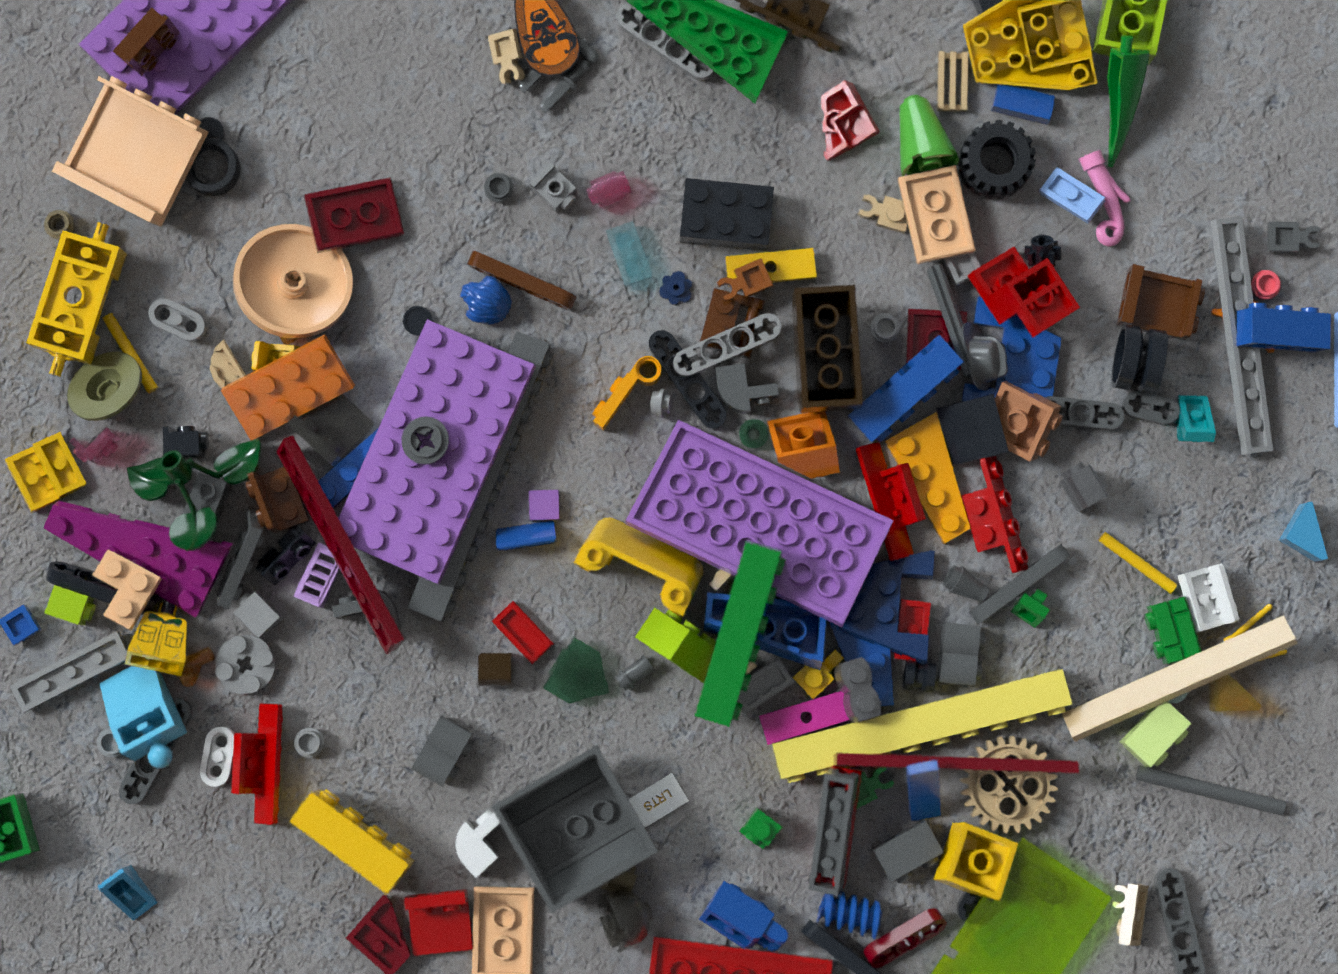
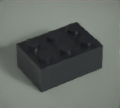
M686 178L680 243L767 251L774 187Z

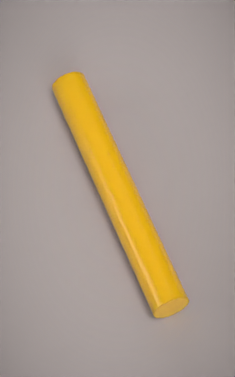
M113 313L104 316L102 320L122 352L133 357L139 364L142 372L141 383L149 394L157 390V384Z
M1104 532L1098 541L1168 593L1171 594L1177 587L1175 582L1107 532Z

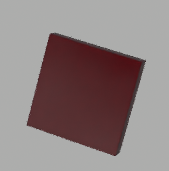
M908 309L906 364L939 335L955 351L941 310ZM959 311L963 324L967 323V311ZM959 365L957 369L959 371H962L961 366Z

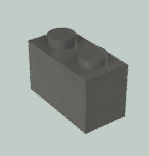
M924 819L871 848L890 882L897 880L898 883L914 875L912 870L922 865L926 869L939 862L938 856L944 853Z

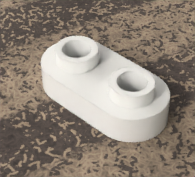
M216 727L206 736L200 766V777L209 786L224 785L231 777L234 731L230 728ZM221 736L227 739L225 747L218 745V739ZM216 765L222 770L219 777L214 776L212 773V769Z

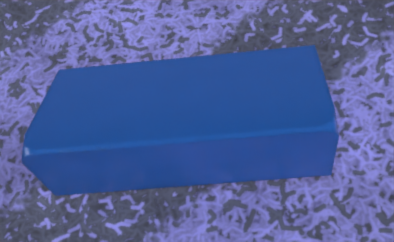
M997 84L991 111L1048 125L1052 116L1055 96L1013 85Z
M554 521L498 528L496 530V546L499 551L557 542Z

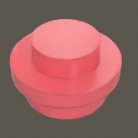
M1262 270L1256 273L1251 280L1252 292L1259 299H1272L1279 293L1281 288V281L1278 275L1270 270Z

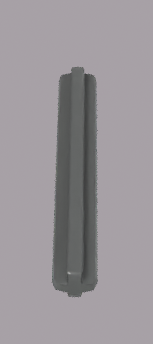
M935 264L927 269V273L955 352L964 361L960 365L963 375L970 377L968 357L962 338V327L964 324L943 265Z

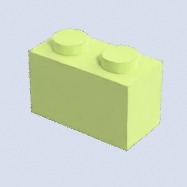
M1167 701L1149 709L1119 743L1145 767H1152L1153 764L1157 767L1169 755L1166 750L1173 743L1178 745L1188 735L1189 732L1186 729L1191 723Z

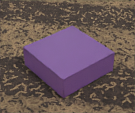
M559 490L529 491L530 521L560 520Z

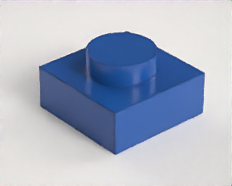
M24 604L0 619V625L13 646H17L42 630L27 605Z

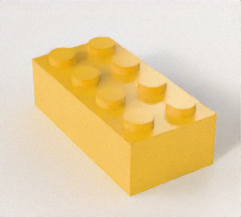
M319 789L312 791L289 822L384 893L388 894L394 890L415 861L410 857L412 852L399 842L394 845L386 839L388 834L376 825L369 827L362 821L364 816L354 808L349 807L345 809L338 803L340 798L330 790L325 789L324 791Z

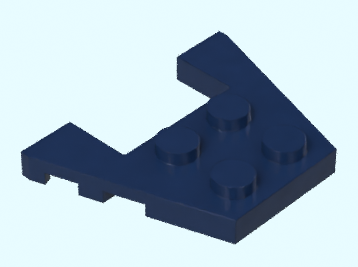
M930 550L908 555V557L894 561L886 560L874 563L843 626H839V631L869 643H876L889 648L892 652L901 656L904 654L914 658L916 662L921 664H927L929 635L900 633L897 631L901 579L933 580L935 551Z

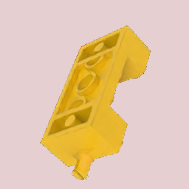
M97 222L93 239L62 231L26 342L33 348L48 352L54 357L49 372L51 375L61 377L66 361H79L89 365L92 363L100 338L95 334L111 281L119 280L127 255L120 247L104 243L109 225ZM73 288L80 289L82 293L80 301L70 304L67 301V293Z

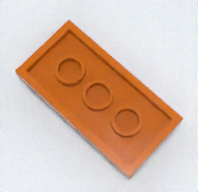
M324 334L228 384L221 389V393L249 439L254 440L353 389L355 384Z

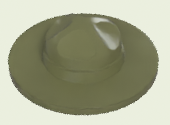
M123 352L103 353L94 357L91 365L85 363L75 373L68 388L67 400L71 410L78 417L89 421L104 420L120 413L133 401L140 389L142 372L139 364L133 357Z

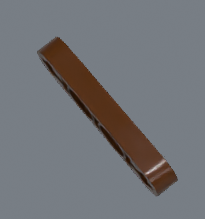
M472 251L466 264L478 272L495 277L505 284L568 311L572 310L577 299L574 294L476 251Z

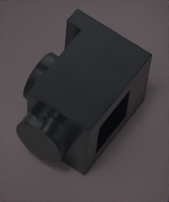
M162 426L163 455L175 450L180 452L184 458L204 457V450L209 448L207 432L195 431V426L177 427V432H174V429L169 426Z

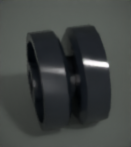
M1127 324L1122 326L1113 359L1112 388L1130 390L1136 381L1139 392L1156 395L1166 364L1168 349L1167 331L1149 329L1143 338V333L1139 326Z

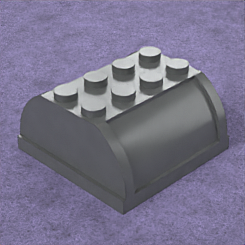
M598 745L491 806L551 913L658 852Z

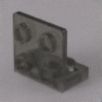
M344 394L308 411L300 418L295 415L287 423L332 466H336L374 427V422Z

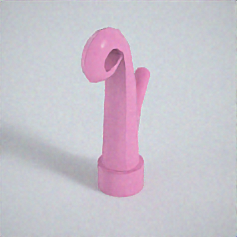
M1100 149L1079 158L1083 170L1087 171L1097 193L1105 197L1106 201L1103 205L1110 220L1099 223L1096 228V236L1101 244L1110 247L1120 242L1125 230L1124 218L1118 198L1128 203L1130 202V197L1118 187L1104 164L1106 161ZM1106 228L1113 230L1111 237L1106 235Z

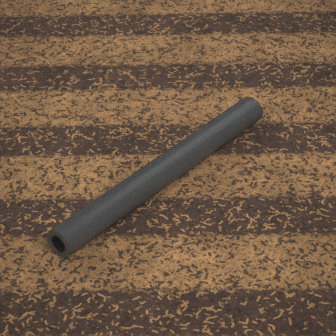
M1139 765L1136 773V780L1281 816L1286 808V801L1141 765Z

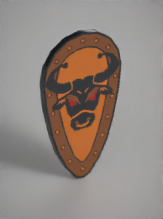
M514 0L518 40L528 66L538 74L549 77L562 75L572 69L579 57V37L557 0Z

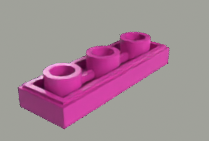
M838 691L760 715L759 719L767 745L850 720L846 715L843 705L844 693ZM805 711L811 714V720L808 723H803L800 719L801 714Z

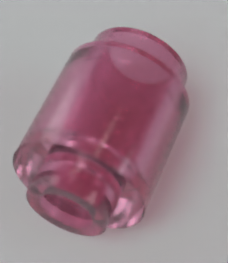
M613 171L589 181L591 187L586 189L591 204L595 205L598 203L600 209L625 199V195L632 192L623 171L618 173Z

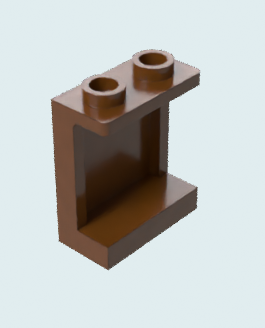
M1131 265L1126 275L1116 326L1122 327L1124 324L1139 326L1143 332H1147L1149 329L1167 331L1168 337L1184 341L1190 338L1191 334H1195L1199 324V317L1195 316L1197 305H1202L1205 295V288H1201L1203 280L1197 278L1195 280L1183 279L1144 270L1145 266Z

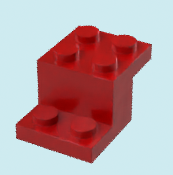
M1014 246L967 275L999 325L1018 314L1032 337L1037 336L1080 308L1048 258L1029 269Z

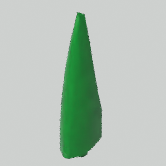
M1122 35L1120 48H1111L1107 73L1110 107L1109 167H1113L1132 125L1140 100L1150 51L1132 49L1134 37Z

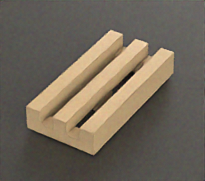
M939 51L937 111L966 112L968 52L945 53V51ZM945 60H950L949 105H944ZM956 60H961L960 105H956Z

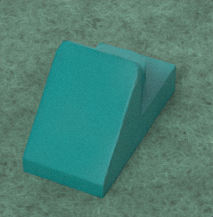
M1178 395L1177 403L1180 413L1177 418V440L1214 442L1216 430L1208 396Z

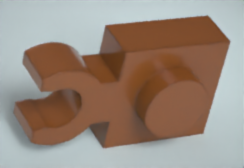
M762 258L734 269L735 279L725 277L717 282L718 287L729 285L732 288L730 294L723 296L724 301L733 300L739 291H743L745 298L773 287Z

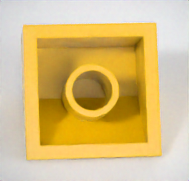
M965 822L952 823L943 849L944 853L941 855L933 880L961 891L1000 901L1018 843Z

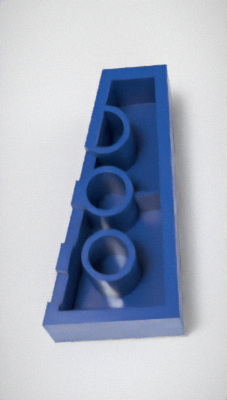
M939 335L863 402L860 409L853 410L848 415V418L870 442L877 439L880 443L893 432L890 426L899 419L903 423L915 412L912 407L919 400L925 403L935 395L937 391L934 387L942 380L946 384L959 373L957 367L964 361Z
M707 592L704 631L716 635L719 634L729 601V594ZM774 599L773 605L767 604L764 616L769 617L764 634L758 633L755 643L760 646L759 650L820 670L823 663L826 619L783 599Z

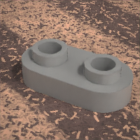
M158 299L149 308V319L156 327L181 339L194 342L200 340L206 333V321L200 314L169 299ZM164 310H169L170 317L162 320L161 313ZM195 322L197 325L196 330L188 332V324Z

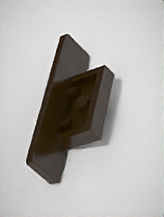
M735 0L740 3L739 7L752 14H755L757 11L766 16L765 20L778 27H781L783 24L791 28V33L804 40H807L809 37L817 41L818 47L827 52L833 53L834 50L839 52L845 44L844 41L820 30L832 4L827 0H768L767 3L762 0Z

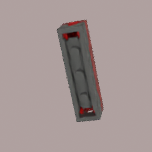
M833 765L824 775L808 890L838 896L846 886L862 771Z

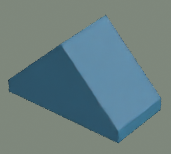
M1313 501L1298 506L1279 541L1317 562L1328 559Z
M132 865L121 868L98 885L99 890L133 921L157 904L155 897Z

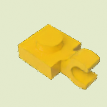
M835 649L823 660L820 670L805 665L792 678L814 699L834 680L829 672L844 658Z

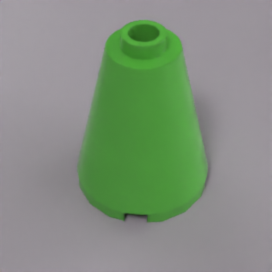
M911 95L905 98L899 107L900 171L902 176L953 165L957 166L959 162L958 154L928 99L920 95Z

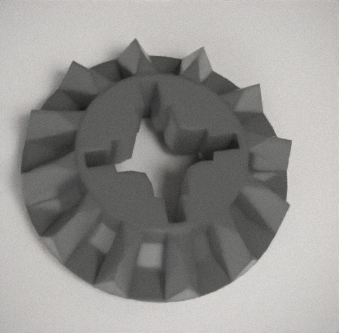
M427 416L412 420L405 427L401 439L402 448L406 456L410 460L422 465L436 463L442 456H445L447 447L450 444L448 430L439 420ZM432 433L430 440L435 447L424 446L421 448L422 442L416 434L427 437Z

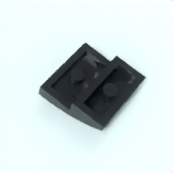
M994 393L936 408L952 465L1009 452Z

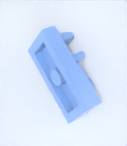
M1056 167L1039 190L1042 196L1087 224L1106 201L1104 196Z

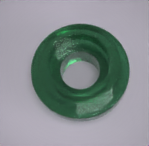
M758 419L745 421L739 430V438L742 444L751 449L763 446L769 435L765 423ZM749 430H758L759 437L757 439L749 438Z

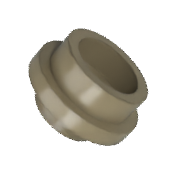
M54 210L45 218L44 228L49 236L60 240L63 230L73 232L74 220L68 212ZM63 220L65 223L64 228L56 230V223Z

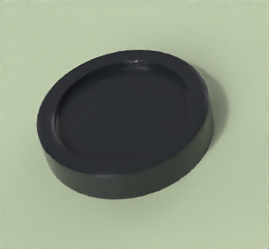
M205 117L199 120L201 121L199 127L208 131L206 137L223 139L224 128L217 119Z
M413 306L405 312L403 325L410 334L420 336L427 319L433 322L432 315L422 306Z

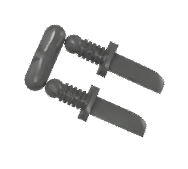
M579 35V53L586 60L580 61L579 65H576L567 75H559L562 81L540 104V108L545 114L570 89L575 91L578 88L575 83L585 74V71L589 70L590 63H596L599 60V54ZM531 70L524 77V80L520 82L519 89L525 94L543 75Z

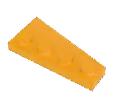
M935 412L885 441V444L897 465L909 463L922 508L941 541L945 544L968 531L970 526L938 415Z

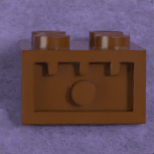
M151 7L116 46L113 52L142 76L145 72L148 73L155 68L159 61L158 57L164 50L168 51L176 44L177 36L180 32L169 17L165 14L161 16Z
M285 467L263 475L255 472L247 474L249 481L245 482L251 499L255 498L260 509L256 510V515L261 527L265 526L267 530L277 534L310 521L302 498Z

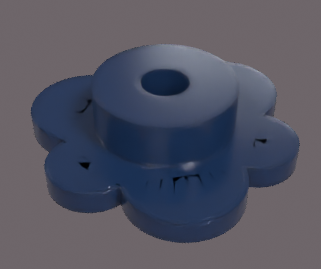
M675 271L671 276L663 277V285L659 289V294L663 299H669L672 305L678 304L679 301L687 302L690 300L691 292L689 289L692 287V282L689 279H685L683 272ZM674 286H678L679 289H678V290H674L673 287H674Z

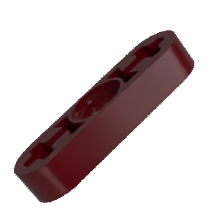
M928 909L868 944L864 949V955L871 967H883L941 933L945 929L947 922L939 909Z

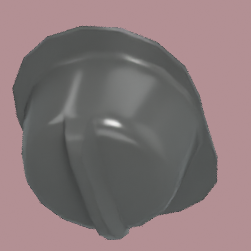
M967 322L962 327V338L968 357L970 375L975 386L979 390L985 391L989 389L993 380L1007 374L1006 350L998 339L983 337L975 324Z

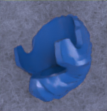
M486 276L479 283L469 282L462 286L460 297L468 305L469 309L466 311V316L471 321L492 325L503 321L507 317L512 304L510 294L495 277Z

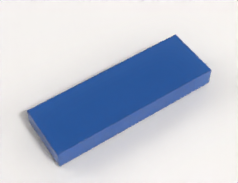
M937 760L908 765L907 782L911 821L941 816Z

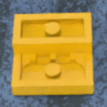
M61 432L34 443L33 447L5 459V463L31 514L87 485Z

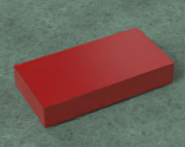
M514 601L492 620L495 626L532 665L554 645Z

